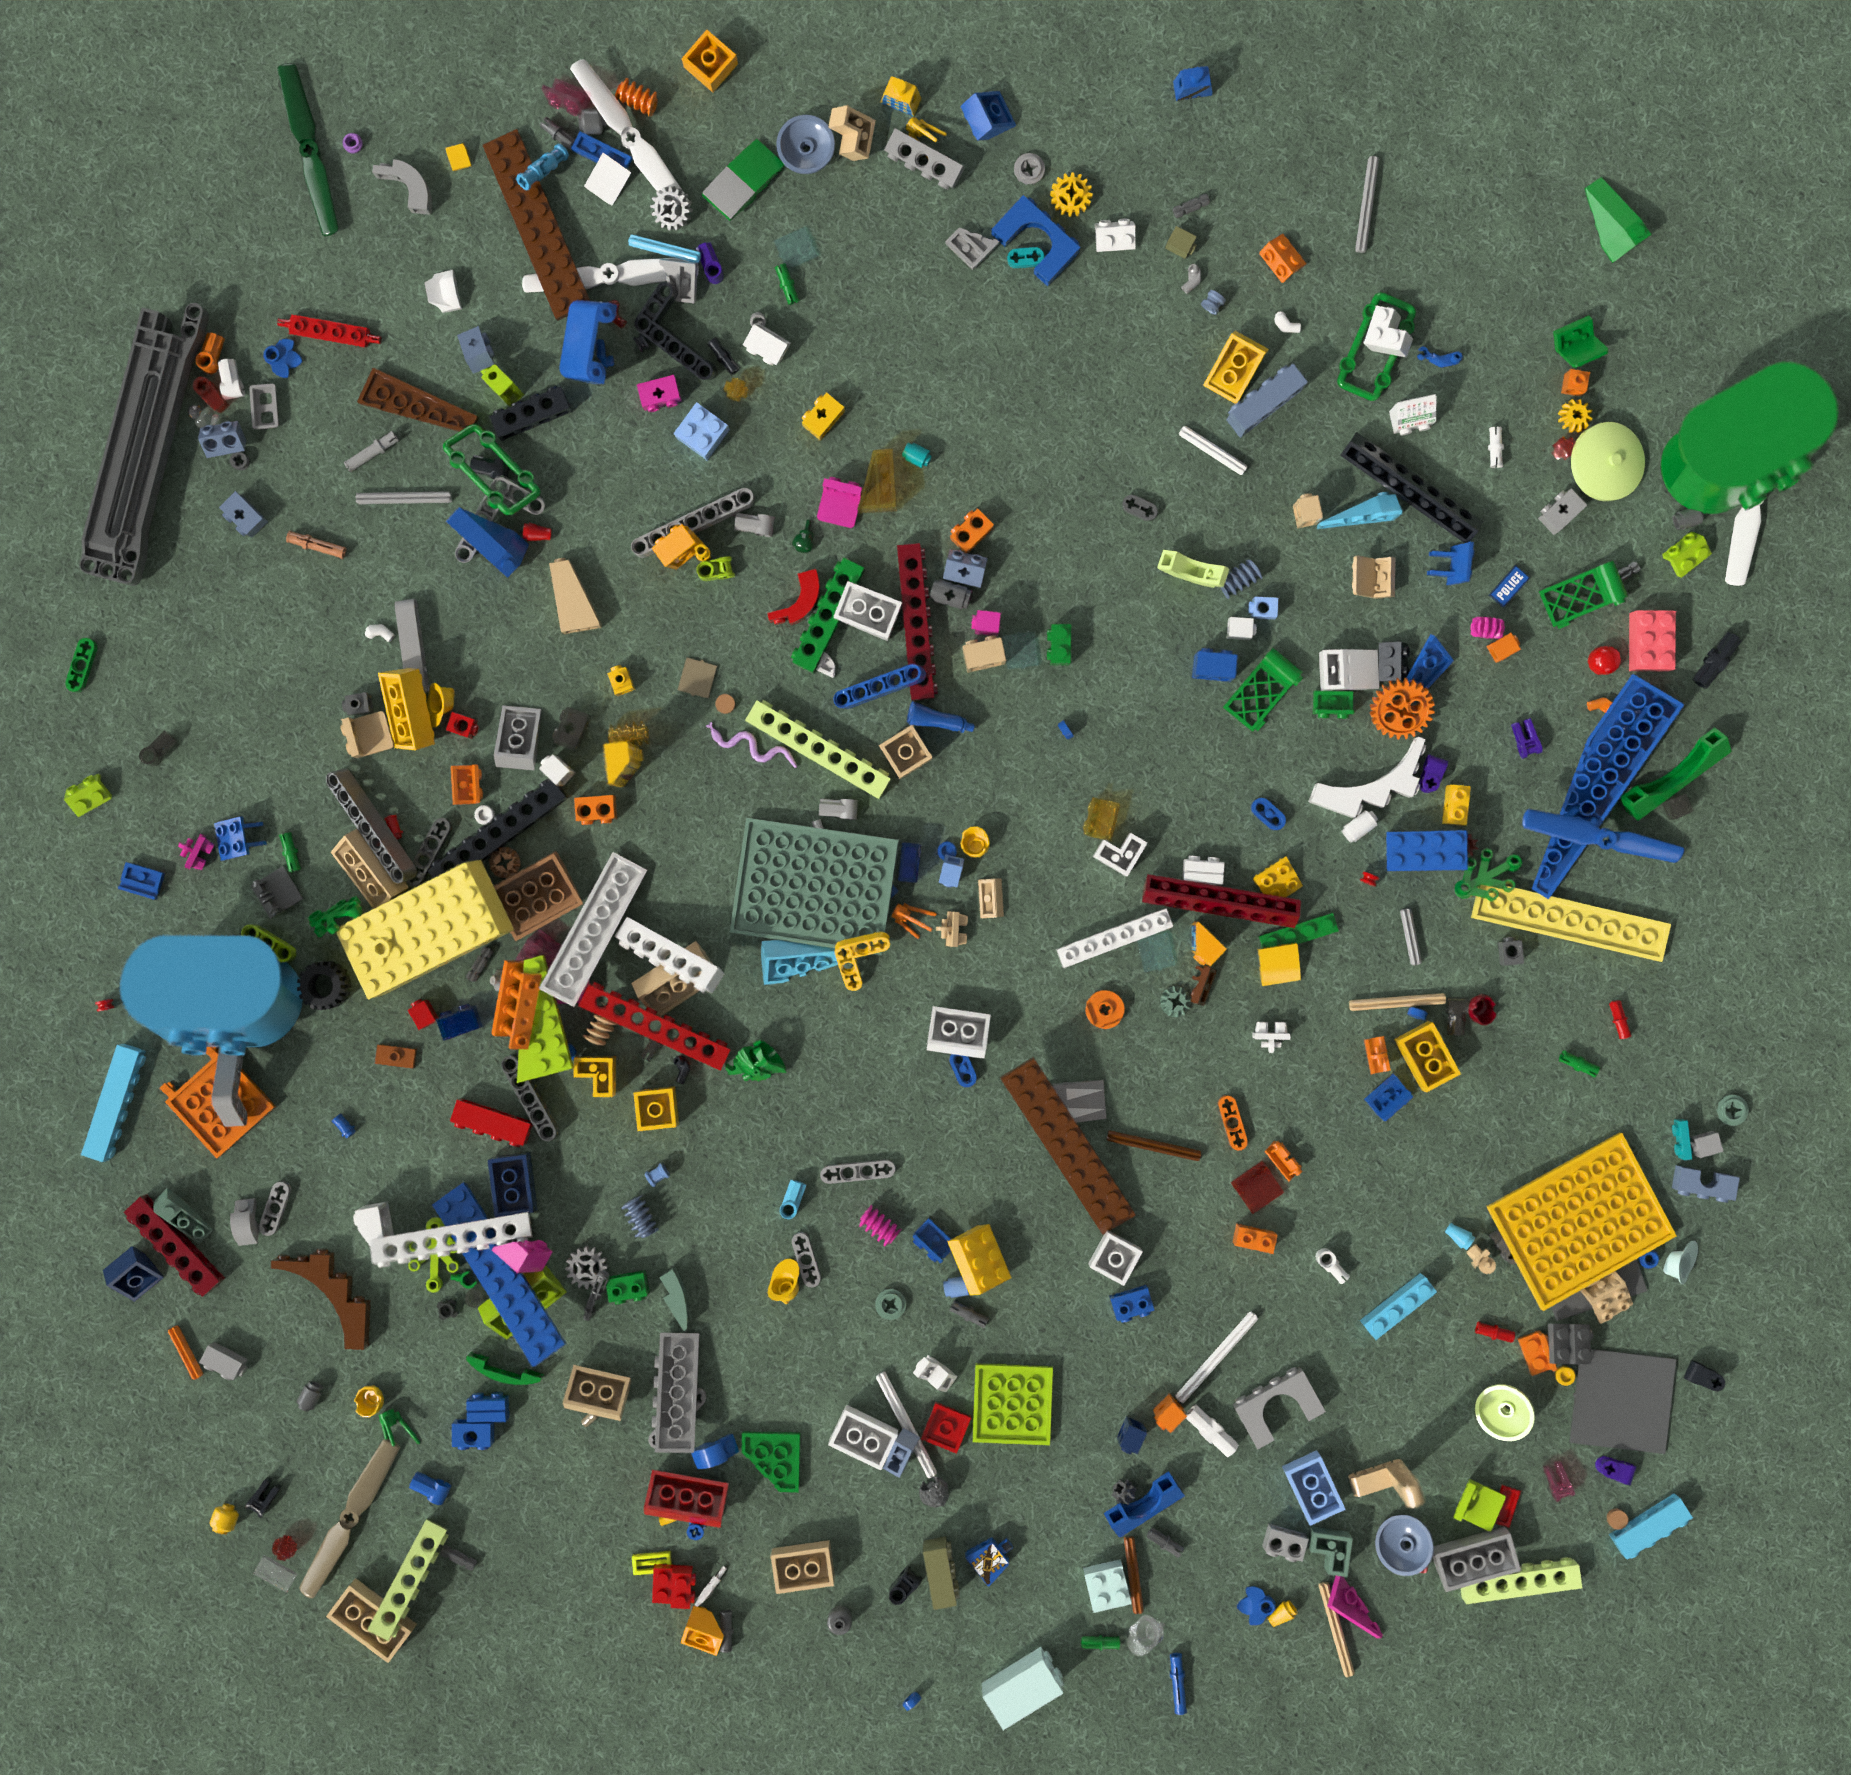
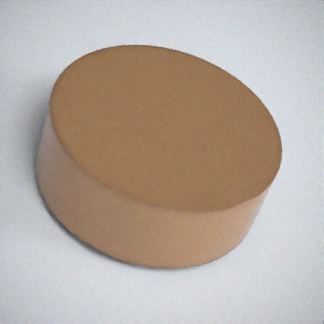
M723 694L716 699L715 704L719 712L729 714L734 710L735 700L730 695Z
M1616 1508L1608 1512L1607 1522L1612 1528L1621 1530L1626 1527L1628 1517L1621 1509Z

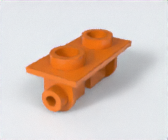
M1273 1141L1265 1150V1153L1288 1182L1295 1175L1298 1176L1303 1172L1301 1170L1302 1166L1298 1164L1294 1157L1288 1158L1290 1152L1283 1142Z

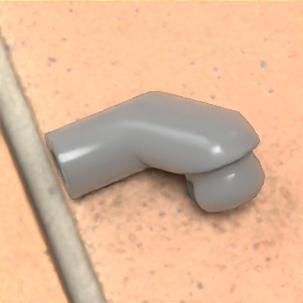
M1196 264L1189 266V281L1181 287L1186 294L1191 292L1201 282V270Z

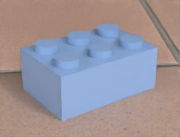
M1317 1450L1282 1466L1310 1526L1346 1510Z

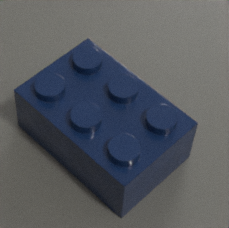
M531 1152L495 1156L488 1159L495 1218L527 1212L534 1213L538 1210Z

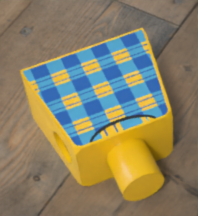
M891 76L880 103L915 116L921 96L915 85Z

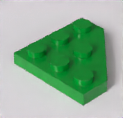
M743 1431L742 1454L749 1458L779 1492L799 1493L800 1433Z

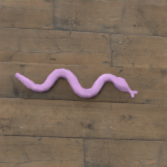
M712 722L710 725H706V727L711 729L714 741L723 748H731L740 740L747 739L752 758L757 762L765 763L781 752L794 768L797 767L791 752L783 746H775L766 754L760 755L757 750L756 738L752 733L747 731L738 732L728 742L722 740V735L713 729Z

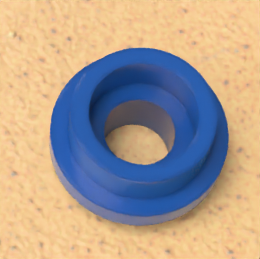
M1651 1250L1639 1257V1262L1645 1268H1654L1659 1262V1256L1656 1251ZM1647 1255H1651V1260L1649 1262H1646L1645 1260Z

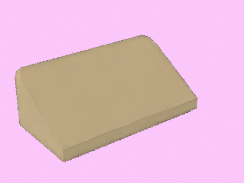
M1002 879L978 880L980 917H1004Z

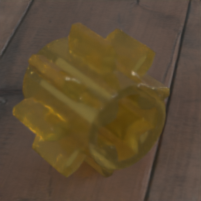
M732 378L731 382L726 381L723 389L725 390L724 392H727L726 397L740 402L741 397L746 398L748 388L745 387L746 382L738 378Z

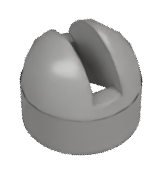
M755 312L751 315L750 324L752 327L755 323L765 326L766 319L761 312Z

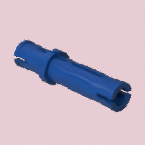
M1171 1653L1170 1678H1172L1175 1714L1183 1715L1187 1713L1182 1654ZM1176 1667L1178 1668V1679H1179V1680H1177Z

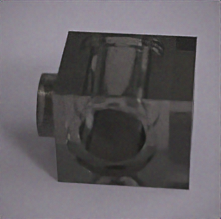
M1686 793L1678 794L1662 803L1668 820L1678 819L1694 811Z

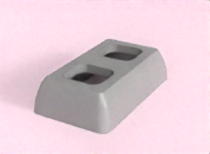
M274 384L251 385L249 390L252 427L254 429L277 428L279 420L276 386ZM271 393L272 403L260 404V394ZM272 412L273 422L263 424L261 422V414Z

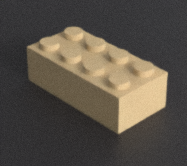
M355 1578L326 1617L389 1663L417 1624L407 1616L405 1619L401 1618L398 1623L400 1629L395 1638L391 1636L389 1641L367 1631L384 1599ZM393 1612L385 1614L386 1621H395L396 1616Z

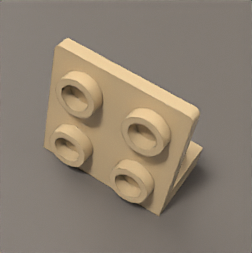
M1616 1271L1580 1290L1592 1305L1600 1324L1611 1320L1613 1316L1626 1311L1633 1305L1626 1283Z

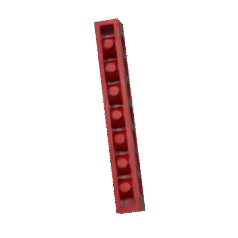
M596 982L593 985L588 983L578 1006L721 1071L730 1052V1048L727 1047L728 1043L720 1039L713 1041L709 1039L710 1035L700 1031L698 1034L692 1031L693 1027L685 1023L681 1025L674 1023L675 1019L668 1015L661 1017L657 1015L658 1011L648 1006L644 1009L639 1007L640 1003L629 998L628 1001L622 999V994L611 990L609 993L603 990L604 986ZM605 996L608 1002L606 1005L600 1006L596 1002L597 998ZM623 1004L625 1006L624 1013L617 1014L614 1011L615 1006ZM634 1013H642L643 1019L640 1022H634L632 1020ZM652 1021H660L661 1026L658 1030L650 1028ZM672 1028L678 1030V1035L675 1038L668 1037V1031ZM690 1036L696 1039L693 1046L685 1044L686 1039ZM712 1045V1053L704 1054V1046Z

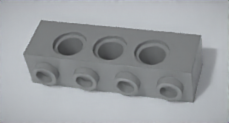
M894 129L884 149L888 153V158L895 162H898L899 159L905 162L904 166L912 171H915V169L922 171L921 176L930 181L932 178L938 180V185L946 190L949 187L955 188L965 169L963 165L897 129ZM909 146L912 150L911 154L905 157L902 155V150ZM922 156H928V163L925 166L919 164V159ZM939 165L945 166V172L942 175L936 174V168Z

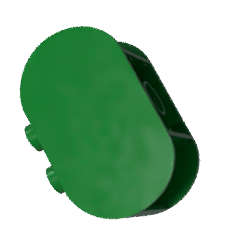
M1782 362L1768 366L1697 405L1686 415L1679 433L1668 441L1662 452L1660 462L1661 475L1667 490L1676 501L1688 509L1700 511L1704 514H1718L1729 511L1740 504L1745 511H1748L1762 503L1767 498L1765 494L1777 487L1779 492H1783L1801 480L1800 475L1814 466L1810 458L1827 441L1835 428L1837 403L1831 388L1812 369L1797 363Z

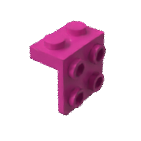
M835 477L824 478L822 485L823 493L817 519L853 528L863 494L862 487H859L860 484L848 481V484L840 482L841 479Z

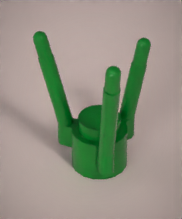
M392 1408L378 1415L384 1438L389 1439L393 1447L395 1446V1441L390 1427L397 1424L396 1420L401 1423L414 1441L420 1444V1440L402 1419L399 1411L394 1413Z

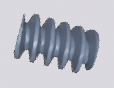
M1248 559L1246 560V565L1241 563L1239 569L1234 567L1232 573L1228 572L1224 587L1220 588L1226 598L1229 599V592L1236 595V588L1243 591V584L1250 587L1249 580L1257 583L1256 576L1262 580V575L1255 563Z
M643 1195L626 1202L622 1207V1210H629L625 1217L632 1216L628 1223H635L632 1231H639L635 1238H645L659 1230V1228H652L656 1222L649 1221L653 1217L652 1214H646L649 1211V1207L642 1208L646 1201H639V1199Z

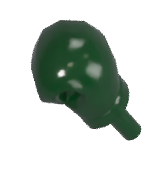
M806 520L805 530H800V533L795 535L792 541V545L797 552L809 553L812 551L813 532L809 531L811 520Z

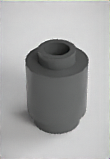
M1686 508L1673 515L1672 520L1677 530H1685L1702 524L1704 513Z
M309 1381L308 1384H305L296 1401L299 1405L298 1407L306 1412L314 1410L323 1393V1386L315 1381Z

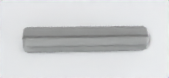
M1410 908L1402 909L1400 913L1411 965H1419L1422 963L1412 910Z

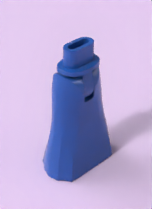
M911 701L907 716V722L910 725L941 727L952 731H960L961 733H964L965 730L970 732L974 730V724L967 722L965 718L959 715L939 712Z

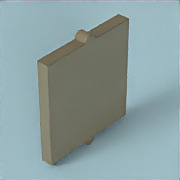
M686 658L678 690L690 693L691 696L697 695L709 698L717 666L705 663L703 660L698 661Z

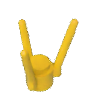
M912 117L906 125V130L910 133L909 136L919 141L917 136L920 138L924 134L934 142H937V138L926 131V128L940 135H947L946 132L916 117Z

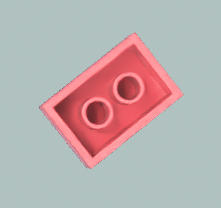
M1636 610L1629 613V671L1668 672L1675 670L1676 611Z

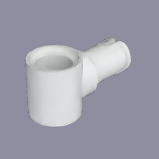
M1321 1248L1317 1251V1262L1327 1272H1331L1340 1284L1345 1282L1341 1276L1346 1280L1349 1279L1350 1275L1339 1265V1261L1329 1249ZM1324 1254H1330L1328 1262L1324 1263L1321 1261Z

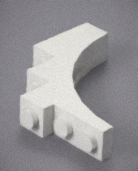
M1420 737L1414 738L1408 752L1399 764L1388 774L1374 782L1350 788L1331 787L1320 783L1315 784L1309 803L1355 818L1356 815L1361 813L1363 804H1360L1361 801L1382 808L1388 805L1391 799L1390 791L1408 798L1413 797V795L1418 793L1420 784H1418L1419 778L1412 775L1416 774L1419 768L1417 761L1426 749V745H1424L1425 739Z

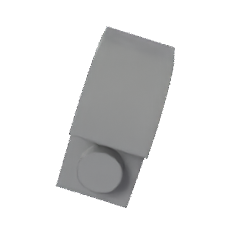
M255 1198L236 1200L234 1213L230 1214L232 1235L239 1246L258 1243L259 1224L255 1220L257 1205Z

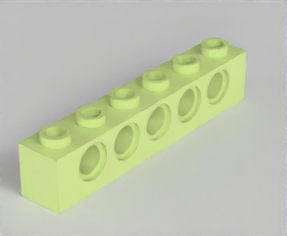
M426 1519L367 1631L389 1641L391 1636L395 1638L400 1629V1626H398L400 1619H405L410 1610L407 1607L410 1600L414 1601L420 1591L417 1588L420 1581L424 1582L430 1572L427 1570L429 1564H434L439 1555L436 1552L439 1545L443 1546L449 1536L446 1534L447 1528ZM426 1538L434 1540L433 1548L427 1549L424 1546ZM415 1557H423L425 1560L424 1566L417 1567L414 1564ZM410 1574L415 1577L413 1585L405 1583L406 1575ZM397 1593L404 1594V1603L398 1604L395 1601ZM393 1612L396 1616L395 1621H386L385 1614Z
M1568 1557L1561 1558L1558 1562L1544 1560L1541 1561V1564L1536 1565L1524 1563L1520 1567L1521 1571L1484 1581L1485 1585L1482 1588H1477L1479 1583L1461 1588L1462 1599L1466 1604L1580 1589L1582 1588L1579 1564L1574 1559ZM1558 1571H1562L1561 1576L1555 1578V1574ZM1538 1574H1543L1540 1580H1535ZM1524 1576L1522 1582L1516 1583L1518 1577ZM1500 1579H1504V1583L1498 1586L1497 1582Z

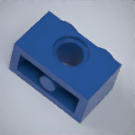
M456 1419L452 1423V1447H458L459 1450H467L470 1447L486 1450L493 1445L494 1422L467 1423V1419ZM469 1431H474L477 1434V1439L471 1438Z

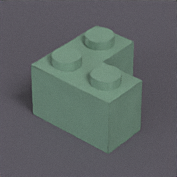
M1310 1526L1308 1537L1310 1551L1326 1554L1324 1568L1329 1575L1348 1577L1353 1541L1348 1531Z

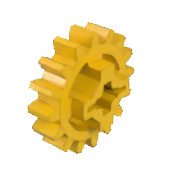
M1074 172L1071 173V177H1068L1065 173L1063 180L1058 177L1057 184L1053 183L1052 185L1053 191H1051L1050 196L1054 198L1051 199V204H1056V211L1062 210L1061 215L1068 212V216L1071 217L1072 213L1075 212L1076 216H1079V210L1085 212V205L1090 206L1091 201L1089 199L1093 195V193H1090L1092 187L1091 185L1086 186L1088 180L1082 181L1081 174L1076 178L1074 177ZM1071 188L1074 195L1072 201H1070L1071 197L1069 195ZM1078 201H1081L1079 205L1074 206Z

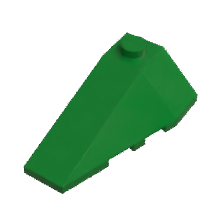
M1602 177L1585 188L1590 210L1594 216L1595 227L1600 237L1601 247L1612 263L1643 243L1651 235L1639 216Z

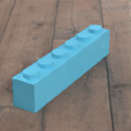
M127 1044L116 1046L81 1153L82 1156L105 1162L112 1159L115 1155L116 1148L114 1146L116 1140L122 1134L120 1127L127 1118L128 1111L126 1109L133 1100L134 1093L132 1091L134 1085H137L140 1079L139 1069L146 1060V1056H144L145 1050Z

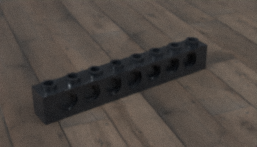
M1358 432L1354 434L1340 454L1344 459L1463 543L1470 542L1479 531L1483 523L1481 519Z
M549 778L539 784V789L535 792L531 790L523 796L524 800L520 803L516 801L508 807L509 811L495 816L492 819L493 823L480 827L477 830L478 834L474 837L468 836L462 841L463 845L459 848L454 847L450 849L444 859L441 860L439 858L431 864V868L427 871L434 879L448 872L447 865L449 862H453L455 868L466 862L477 860L483 862L493 852L498 851V848L508 844L569 799L560 786L549 780ZM543 793L548 795V801L545 804L540 802V796ZM530 804L533 811L530 815H526L524 808ZM515 816L517 824L512 827L509 824V819ZM497 827L502 832L499 838H496L493 834L494 829ZM480 839H484L486 842V846L482 850L478 847ZM466 850L470 852V859L467 861L462 857L463 852Z

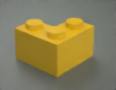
M577 1056L574 1058V1077L593 1078V1097H613L616 1095V1056Z

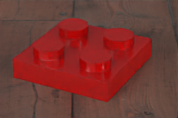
M935 1402L921 1440L957 1454L971 1416Z

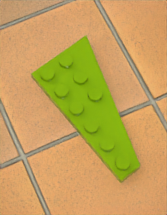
M545 955L524 960L523 973L541 974V986L549 971ZM540 989L529 1048L519 1049L517 1083L574 1068L556 997Z

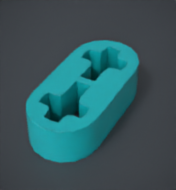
M1038 247L1012 249L1008 253L1007 262L1012 268L1036 267L1044 259V253ZM1033 253H1037V256H1040L1036 262L1033 258L1027 257L1033 256ZM1014 254H1017L1019 258L1024 257V259H1019L1018 263H1014V260L1010 258H1013Z

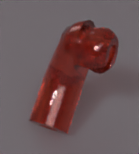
M617 300L609 301L608 303L617 305L615 318L611 322L620 329H623L627 321L618 315L620 303Z

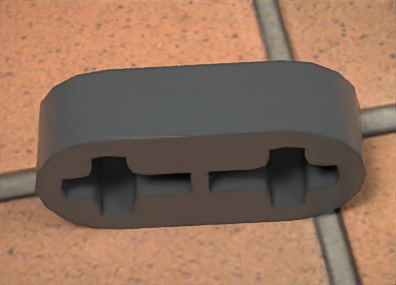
M1135 495L1126 496L1122 503L1125 512L1147 522L1154 520L1158 513L1157 507L1153 503ZM1133 499L1134 504L1139 506V509L1136 507L1129 509L1126 501L1130 502ZM1149 507L1152 508L1151 512L1154 515H1149V517L1145 516V511L1140 510L1141 508L1145 510Z

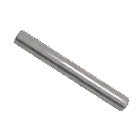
M1370 156L1367 163L1355 251L1358 253H1365L1367 250L1379 157Z
M449 491L356 494V503L452 502V494Z

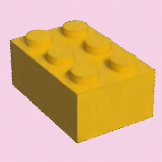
M1427 1021L1394 1039L1422 1091L1427 1093L1461 1074L1433 1022Z
M990 1224L978 1225L948 1241L969 1295L983 1294L1011 1279Z

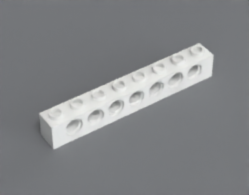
M527 1212L371 1239L372 1263L378 1265V1267L390 1266V1262L398 1261V1264L409 1263L412 1258L427 1260L430 1259V1255L438 1254V1257L449 1256L452 1251H457L460 1254L470 1252L469 1248L477 1247V1250L488 1249L489 1245L492 1244L500 1246L508 1244L509 1241H528V1238L533 1237L530 1214ZM510 1225L516 1227V1232L513 1235L506 1234V1228ZM492 1228L496 1229V1236L488 1239L486 1236L487 1231ZM470 1232L477 1234L474 1242L467 1241V1235ZM455 1235L457 1237L456 1244L449 1246L447 1244L448 1237ZM431 1239L437 1240V1246L434 1249H429L427 1246L428 1241ZM416 1242L417 1250L409 1253L408 1245ZM391 1246L397 1247V1253L394 1256L388 1255V1249Z

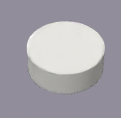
M482 805L476 809L475 819L478 823L485 825L493 822L492 819L495 817V812L490 806Z

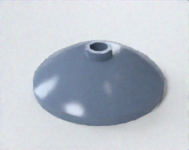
M799 115L788 120L780 129L777 137V151L783 164L799 174H812L822 170L832 159L835 149L834 136L831 129L828 128L829 126L820 118L812 115ZM808 146L810 150L805 152L803 148Z
M1397 1515L1387 1519L1378 1529L1375 1540L1376 1552L1382 1564L1391 1572L1402 1576H1411L1422 1572L1431 1562L1434 1553L1433 1538L1428 1528L1419 1519L1409 1515ZM1406 1541L1411 1543L1410 1548L1406 1547Z

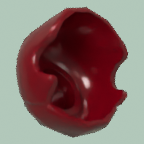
M1479 994L1470 1000L1468 1014L1474 1022L1487 1026L1497 1016L1493 1009L1496 1003L1489 995Z

